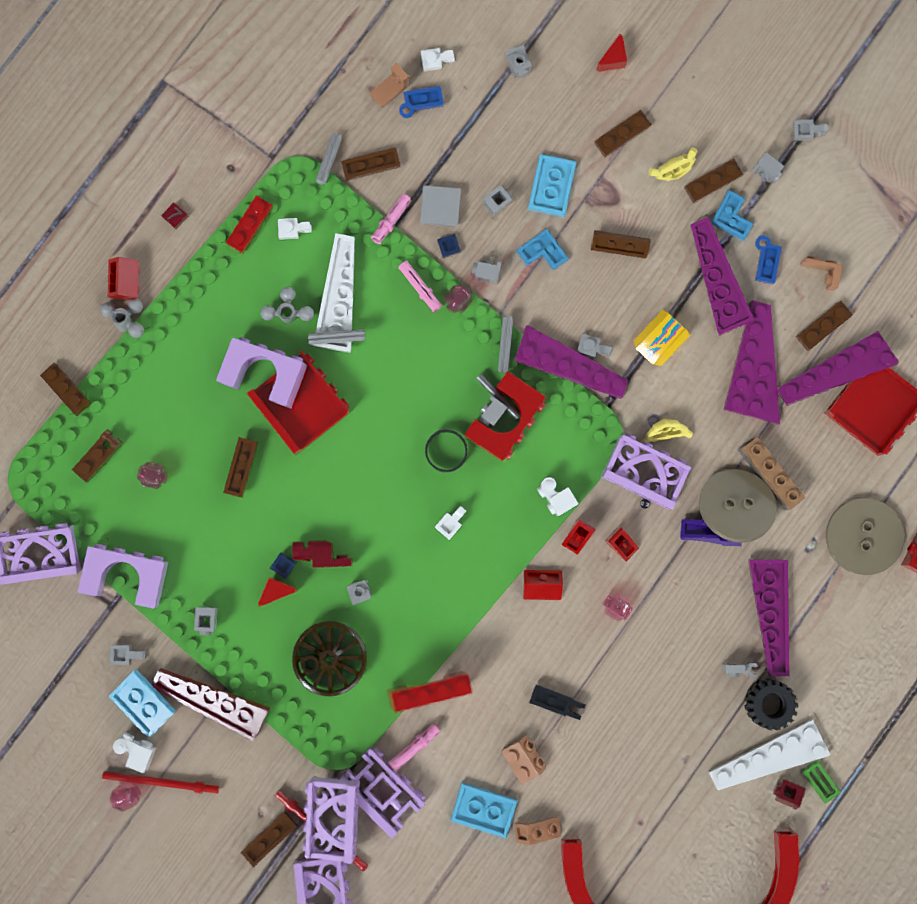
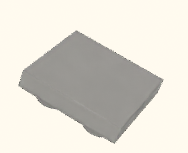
M423 186L420 224L458 227L461 188Z

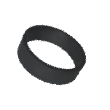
M444 429L435 432L430 436L425 446L427 461L434 469L440 472L457 470L463 465L467 457L466 441L459 433L453 430ZM440 433H453L464 443V459L453 469H440L429 460L427 453L428 445Z

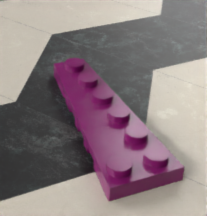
M525 326L514 361L613 397L623 398L628 382L626 378L531 326Z
M876 331L777 388V392L785 404L789 406L834 387L845 385L850 381L858 380L866 375L895 366L899 361L879 331Z
M748 559L768 676H790L788 560Z

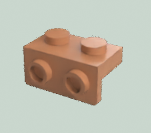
M527 735L501 751L521 784L540 776L546 769L544 760L539 756L533 742L529 740Z

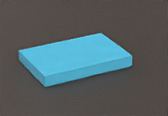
M540 154L528 210L565 217L577 161Z
M137 669L109 695L115 704L148 738L176 712Z
M462 782L450 821L507 838L518 800Z

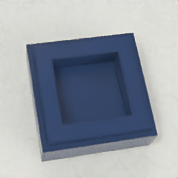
M455 234L437 239L443 258L461 253Z
M280 552L270 569L287 579L297 562Z

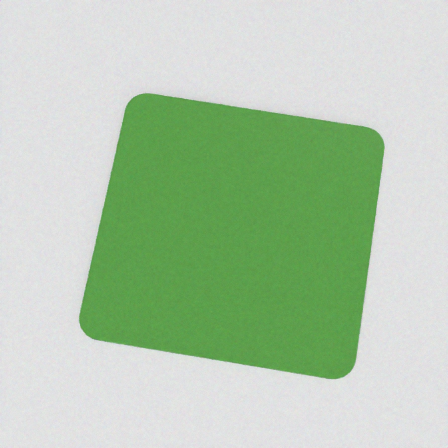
M295 156L279 161L263 176L134 323H139L143 326L144 334L140 338H133L128 331L125 332L77 386L91 404L79 416H76L63 402L20 450L10 465L8 486L14 501L41 526L48 525V528H55V525L60 523H67L68 526L74 525L78 557L83 563L88 546L94 547L95 543L106 545L108 550H113L114 547L125 549L127 554H132L135 551L145 553L144 557L151 558L152 555L164 557L163 561L168 562V567L158 608L135 605L140 578L137 570L129 563L119 562L113 565L106 575L105 582L234 695L270 707L264 721L313 764L328 770H342L362 760V755L376 744L403 712L395 713L391 709L387 689L403 685L416 686L426 684L599 482L601 479L600 475L609 460L619 435L624 434L622 425L615 413L583 385L514 361L523 334L512 326L508 372L546 396L544 399L546 405L541 412L536 411L533 416L535 421L530 428L526 427L522 433L525 436L519 444L515 442L511 448L514 452L509 460L504 459L501 462L465 438L464 435L475 419L479 421L483 415L480 411L486 403L491 404L489 399L492 395L476 378L482 374L497 388L506 374L498 372L503 317L397 227L393 226L394 229L386 235L381 244L375 243L371 236L377 230L379 222L385 217L331 171L326 184H318L316 178L321 163L308 157ZM257 195L272 204L273 208L242 254L227 245L226 241ZM297 218L298 223L310 222L312 232L299 233V239L280 240L278 235V219ZM336 233L355 237L352 330L363 329L366 338L364 341H352L351 353L310 345L308 342V335L316 332ZM408 261L427 287L433 290L434 296L442 304L439 310L433 313L425 301L419 298L418 292L398 269L403 262ZM284 287H291L296 294L294 300L291 301L294 309L300 310L304 306H309L314 311V317L310 321H303L300 317H297L294 322L285 323L279 316H275L272 320H264L261 317L260 311L265 305H270L275 310H278V307L284 303L280 296L281 290ZM284 310L283 317H290L292 310ZM239 337L250 340V344L255 346L257 343L263 344L268 347L267 350L273 352L274 349L285 352V356L290 358L292 355L299 356L300 351L304 355L309 353L315 361L312 365L316 370L320 368L327 376L324 378L327 384L332 383L339 391L336 393L340 400L344 398L350 405L348 408L350 414L299 454H293L246 394L251 389L255 390L277 373L272 361L258 360L252 363L245 373L239 390L216 381L232 338L238 340ZM502 394L510 402V404L520 413L517 404L513 400ZM506 410L494 427L489 425L488 428L498 433L512 431L519 424L520 416L515 420ZM108 429L113 433L112 436L114 438H119L123 443L93 478L86 483L72 471V468L97 442L102 433ZM449 429L456 431L466 441L468 450L466 460L455 471L440 472L434 469L427 461L425 455L426 443L430 436L439 430ZM440 433L430 441L427 453L433 465L440 469L448 470L457 467L463 461L465 446L457 435L453 433ZM239 437L259 442L243 498L223 493ZM106 442V443L104 444V446H105L107 449H108V448L110 447V445H111V444L108 443V442ZM545 478H552L556 481L554 491L561 492L569 487L578 505L559 516H556V514L552 515L547 507V504H549L547 498H542L537 488L540 487L541 482ZM461 506L466 510L464 515L458 520L462 526L449 540L435 526L446 513L452 516ZM57 534L55 538L58 541L62 540V544L66 546L67 538L63 534ZM326 540L333 543V559H336V555H348V558H353V566L312 568V560L310 562L294 560L297 564L287 579L270 569L280 552L293 560L292 543L297 541H303L304 547L307 548L308 541ZM269 577L294 586L298 590L264 606L259 607L258 605ZM367 579L372 598L352 605L346 586ZM195 607H218L217 630L212 632L211 635H200V631H194ZM206 617L204 619L205 624H210V618ZM325 621L340 622L355 630L361 637L367 653L366 668L360 681L351 690L337 696H321L306 689L297 679L292 665L293 649L300 635L309 627ZM323 626L317 628L316 631L327 648V627ZM332 626V649L343 631L340 627ZM348 631L337 651L356 640ZM313 634L307 635L304 641L321 650ZM359 644L346 650L340 656L362 655ZM303 646L300 647L299 657H306L308 655L318 656L311 650ZM327 654L325 661H329L332 664L334 656ZM307 659L306 667L308 669H315L316 662L313 659ZM362 660L341 661L358 671L361 669ZM299 661V667L301 672L303 673L304 671L301 668L302 661ZM323 666L319 667L316 672L304 676L306 680L313 685ZM339 667L346 681L350 684L356 678V675ZM327 669L317 688L328 690ZM333 670V690L343 688L342 682Z

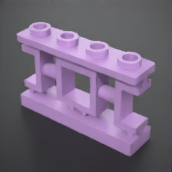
M370 747L362 755L368 762L357 775L348 769L339 780H349L348 778L358 780L363 776L370 783L363 790L368 797L359 790L358 805L392 839L404 825L398 817L409 806L418 812L426 804L424 800L426 797L419 789L415 791L410 786L412 783L405 775L401 777L397 771L395 772L391 768L389 763L383 758L384 754L380 749ZM370 756H372L390 775H388L383 770L377 777H375L368 770L375 763V761ZM382 777L395 790L384 803L370 791ZM399 783L417 803L410 798L402 805L396 799L402 792V789L397 784ZM391 804L397 812L391 817L390 821L376 806L383 811Z

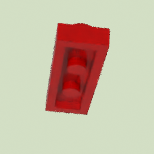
M256 195L227 239L226 244L243 254L272 210L273 205Z

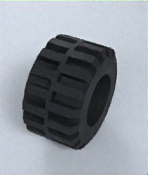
M771 679L759 680L758 684L754 683L751 685L752 689H748L746 692L748 697H745L744 701L747 702V705L744 706L745 710L748 711V717L755 724L767 730L775 729L777 731L781 730L780 727H788V722L792 723L794 721L792 717L793 715L797 716L798 712L795 711V708H798V703L795 702L797 697L793 694L794 691L782 682ZM775 693L780 699L779 710L775 714L767 716L762 711V701L768 694Z

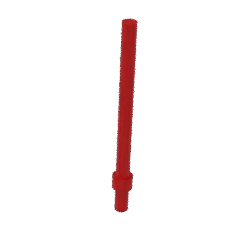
M104 771L102 774V779L192 790L194 793L203 794V792L218 794L220 786L205 784V782L201 781L193 783Z
M280 790L276 792L274 796L285 805L289 812L293 811L304 822L307 820V813L297 805L298 802L293 798L290 799ZM334 846L338 851L344 852V850ZM356 855L353 863L364 872L368 865Z

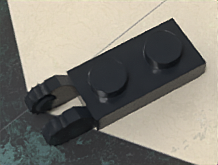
M535 684L529 700L530 704L565 717L567 715L577 720H581L582 716L576 712L568 711L570 704L581 709H585L586 706L582 702L573 700L572 697Z

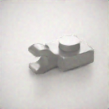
M813 120L793 121V141L813 140L814 135L825 136V133H827V124L813 125Z
M582 334L577 352L595 358L596 353L609 357L612 347L600 345L601 339Z
M110 645V665H131V659L146 658V650L132 651V645Z
M752 662L748 664L722 663V672L728 673V676L738 677L740 673H745L751 678H756L758 674H751L750 668L758 667V664Z

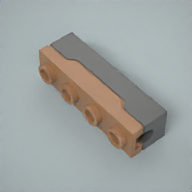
M758 437L751 439L738 449V452L757 476L769 486L775 499L784 510H791L805 499V496Z

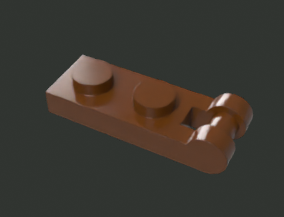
M108 429L102 433L97 442L72 468V471L86 483L93 478L123 443L119 438H114L112 436L113 433ZM106 442L111 444L108 449L104 446Z

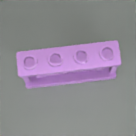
M626 433L625 435H619L600 477L666 509L673 510L676 504L675 501L691 467L687 466L688 462L680 458L675 460L670 457V453L664 450L658 452L653 449V445L644 441L640 443L636 441L635 436ZM625 445L631 446L634 450L632 454H629L626 450V456L629 458L627 461L621 455V449ZM639 450H642L648 454L639 455ZM618 458L623 464L613 473L611 470ZM651 460L656 468L658 478L649 479L640 486L638 485L639 474L633 465ZM660 460L666 462V464L663 466ZM670 467L677 468L679 472L678 478L674 481L666 479V477L674 475V473L671 474L669 472ZM628 468L634 474V477L632 479L627 478V474L631 473L627 470ZM652 482L659 483V485H655V490L650 489V484ZM667 484L675 485L669 499H667Z
M67 523L56 524L55 528H48V525L36 527L35 531H29V528L17 530V533L10 534V531L0 532V585L77 574L82 570L78 557L74 525L68 526ZM57 534H63L67 538V544L62 549L57 547L62 543V540H55ZM42 535H49V537L46 539ZM27 538V539L21 544V542H20L19 539ZM7 541L15 544L14 548L8 547L9 551L15 553L14 556L8 555L3 549ZM33 542L41 544L51 552L45 556L39 569L32 559L22 557ZM68 549L70 553L71 564L68 563L66 557L62 553ZM52 556L56 557L52 559L55 562L54 566L48 564V560ZM5 559L12 560L10 573L7 571ZM20 561L27 562L29 569H24L23 564L25 563H20Z
M313 776L306 783L305 793L308 794V801H306L304 812L307 813V820L304 822L306 839L303 842V851H306L305 858L344 861L347 864L353 863L356 857L360 780L352 779L349 781ZM319 787L327 788L330 791L331 797L328 798L327 793L322 791L323 797L319 798L317 796V789ZM334 788L347 789V792L335 794ZM338 802H339V806H341V805H345V806H346V810H345V811H341V810L339 809L338 804H337ZM333 805L336 814L346 819V823L339 824L331 833L322 823L320 815ZM338 830H343L345 836H341L339 833L338 837H336V833ZM319 838L321 840L320 845H323L327 840L329 842L328 847L318 849L314 844L315 839ZM334 845L344 850V852L332 851L331 848Z
M317 858L295 860L293 865L298 904H315L308 902V898L313 897L318 892L321 884L335 895L336 899L333 904H341V902L342 904H351V899H347L349 880L345 879L344 872H347V863ZM328 864H332L336 867L337 874L331 876L330 870H328L326 875L323 876V868ZM320 865L318 873L307 871L304 868ZM338 880L340 884V889L335 884V882H337ZM314 881H316L315 889L309 890L307 885L311 883L314 886Z

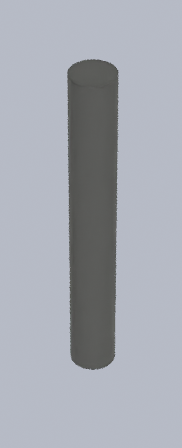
M482 374L476 378L494 398L507 406L506 410L515 420L520 416V413Z

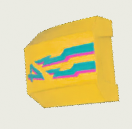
M661 310L633 341L635 348L653 365L662 366L689 338L690 334L668 312Z

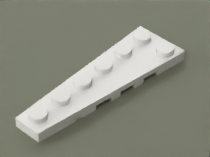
M335 234L315 333L352 330L355 237ZM352 341L314 344V346L351 353Z
M810 719L708 771L716 789L721 790L827 757L830 753L816 725Z

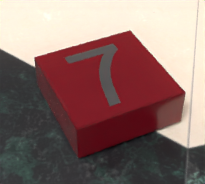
M173 202L161 217L177 229L186 220L188 214Z

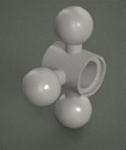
M284 287L280 292L284 303L278 307V310H275L270 305H265L262 307L260 314L264 320H272L275 316H279L283 322L292 323L297 317H300L303 321H310L314 317V311L309 306L295 310L291 305V301L294 300L296 295L295 291L291 287ZM286 309H291V316L287 318L283 317V311Z
M131 299L127 304V310L122 308L116 309L115 305L110 302H106L101 306V314L104 317H111L119 331H128L133 338H140L144 334L143 326L139 323H133L130 317L132 314L141 312L143 305L139 299Z

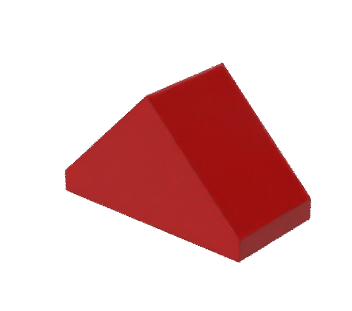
M618 35L598 62L596 68L598 72L625 68L627 56L623 35Z
M577 519L564 539L562 546L578 555L596 529Z
M618 527L605 540L626 562L639 549L621 527Z
M269 577L258 605L259 607L264 606L298 590L294 586Z

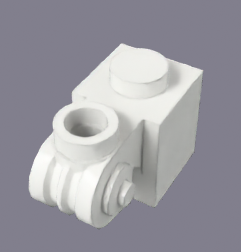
M545 478L541 482L540 487L537 488V491L542 498H547L549 502L547 507L552 515L556 514V516H559L578 505L569 487L561 492L554 491L556 481L552 478Z
M123 733L121 738L114 742L113 750L117 754H123L128 751L129 758L125 766L142 773L146 772L156 748L149 741L133 740V735Z

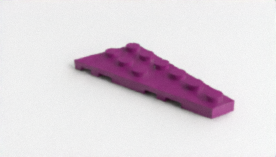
M752 300L749 309L754 321L744 326L723 410L779 425L780 416L771 305Z

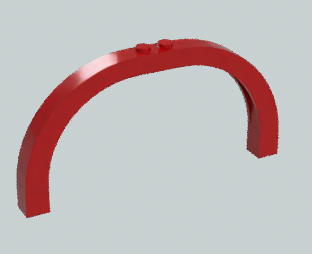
M774 831V875L770 889L762 904H790L799 872L798 834L794 831ZM561 839L562 870L572 903L594 904L584 880L581 840Z

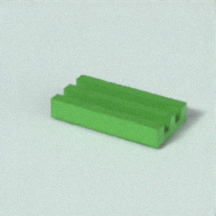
M815 760L813 761L814 763L809 764L801 772L826 804L840 794L841 791L820 762ZM815 767H817L820 770V772L825 777L827 782L833 788V793H831V791L825 785V783L820 778L818 773L815 771ZM810 771L817 779L819 784L822 786L824 791L827 793L828 797L824 796V794L819 789L817 784L811 778V776L809 775Z

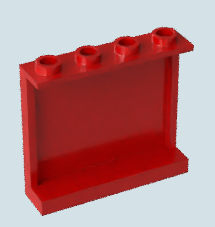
M302 351L299 352L300 355L298 357L303 359L302 362L307 365L292 408L269 400L277 373L255 390L251 389L246 393L295 455L299 454L350 414L348 410L350 405L344 398L341 400L338 398L336 393L339 391L332 383L327 384L324 380L327 377L320 368L316 370L312 365L315 362L309 353L304 355Z
M887 368L877 373L874 372L866 375L861 379L848 382L824 414L877 456L887 455L893 448V442L896 439L899 440L904 435V428L907 425H911L917 418L915 416L917 413V389L891 368Z

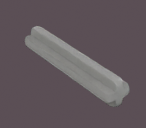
M332 133L316 178L318 184L325 185L341 142L342 136L340 134Z
M504 316L502 321L498 372L506 373L509 368L513 317Z
M363 329L313 333L308 335V342L310 345L364 341L366 336Z

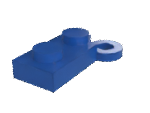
M441 86L404 92L405 103L400 106L399 113L403 118L408 119L413 116L414 111L444 107ZM404 108H409L410 112L405 114L403 110Z
M761 235L755 241L756 248L760 250L755 281L773 285L776 281L782 246L772 245L767 236ZM760 240H764L766 246H761Z

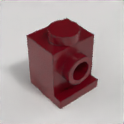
M783 779L780 784L776 783L774 787L775 801L797 810L801 807L806 788ZM784 792H788L790 794V798L785 797Z

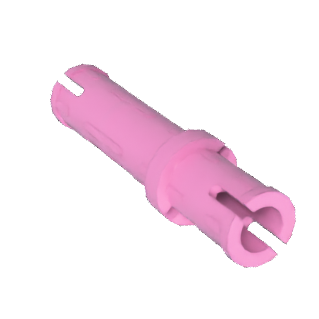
M401 194L387 216L379 222L377 230L371 236L375 243L381 244L386 235L392 232L393 226L412 201L409 196Z
M408 261L403 262L398 269L418 292L419 298L425 301L433 313L439 310L442 304L434 296L433 290L427 287Z
M432 723L424 732L417 734L409 745L388 761L391 768L395 772L398 771L401 766L422 748H426L428 743L440 734L439 729Z

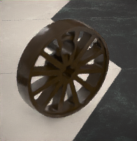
M335 621L320 622L306 629L296 641L292 654V665L299 682L309 691L321 696H337L351 690L363 676L367 663L366 648L358 633L348 625ZM332 626L342 628L343 631L332 649ZM327 627V648L317 633V628ZM348 631L356 640L337 651ZM313 634L321 650L304 641L307 635ZM359 644L362 655L340 656L346 650ZM303 646L318 656L308 655L306 657H299L300 647ZM327 654L334 656L332 664L329 661H325ZM307 659H313L316 662L315 669H308L306 667ZM362 660L361 669L358 671L341 661ZM299 661H302L301 668L304 671L303 673L300 670ZM323 666L314 684L309 683L304 676L316 672L319 667ZM339 667L356 675V678L348 684ZM326 669L328 672V690L317 688ZM333 670L342 682L343 688L333 690Z

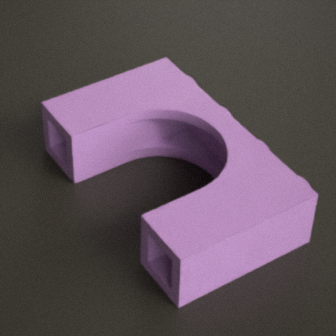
M239 337V340L232 338L216 381L239 390L245 373L252 363L258 360H270L275 365L277 377L269 400L292 408L307 365L302 362L303 359L292 355L291 358L287 357L285 352L274 349V352L267 350L268 347L257 343L255 346L250 344V340Z
M96 543L94 547L88 546L77 593L96 597L102 596L109 569L119 562H126L137 570L140 578L135 605L150 608L159 607L168 562L163 561L164 557L152 555L151 558L144 557L145 553L135 551L132 554H127L125 549L114 547L113 550H108L106 545Z

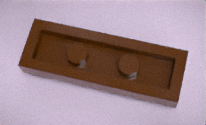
M639 110L595 140L594 144L604 158H606L650 128L652 124L642 110Z
M396 147L341 161L346 181L401 167Z
M732 159L687 184L684 189L694 204L742 177L743 173L735 159Z
M594 230L591 250L647 259L651 239Z
M840 301L798 334L796 338L809 351L852 317L853 314Z
M52 363L40 375L74 415L79 416L91 404L88 398L56 363Z
M241 437L238 438L223 493L243 498L259 442Z
M284 811L241 851L242 856L254 868L298 825Z

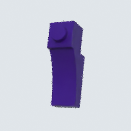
M682 519L681 540L703 541L721 544L722 546L742 547V542H733L718 536L707 526L704 520Z

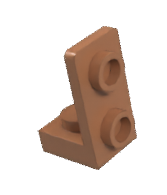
M397 63L391 67L392 74L370 92V96L381 108L410 85L409 76Z
M808 256L801 261V266L829 271L824 281L827 284L826 290L834 291L839 288L843 265H838L833 260L820 261L819 258L814 256Z
M558 817L534 823L522 821L514 823L516 843L533 845L561 836Z

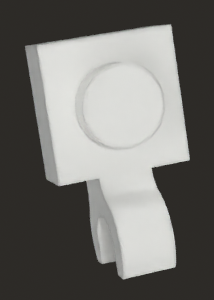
M440 48L421 51L424 71L442 69V63L455 62L453 50H447L443 53H440Z
M297 218L278 219V235L280 240L299 239V233L312 232L310 222L298 223Z
M460 506L452 516L446 513L435 528L450 540L462 526L458 520L464 515L466 510Z

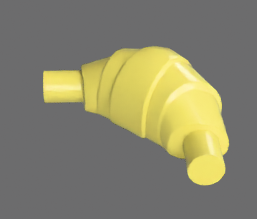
M691 148L688 154L671 158L658 169L650 168L648 174L649 176H655L656 179L666 181L679 179L691 170L698 151L695 148Z
M661 419L652 425L645 434L646 437L640 443L643 441L647 443L651 441L656 442L681 436L691 438L693 432L688 430V427L678 422V420Z

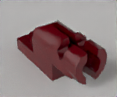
M303 541L292 543L293 560L306 562L312 560V568L353 566V558H348V555H336V559H333V543L329 541H308L307 548L304 547Z

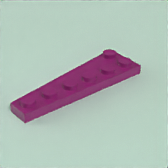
M709 217L691 224L717 332L721 336L754 321V318Z

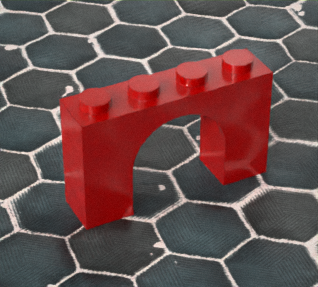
M508 371L496 389L517 404L520 410V421L517 427L506 433H498L475 419L464 435L465 438L501 462L504 459L509 460L514 452L511 448L515 442L517 444L521 442L525 436L522 432L526 427H531L535 421L533 416L536 411L541 412L546 405L544 402L546 396Z
M463 671L443 675V679L416 686L403 685L387 689L390 707L395 713L473 693L469 674Z

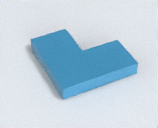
M728 190L711 224L744 241L753 223L737 215L745 198Z
M545 229L516 250L526 266H529L543 256L554 271L569 260L548 229Z

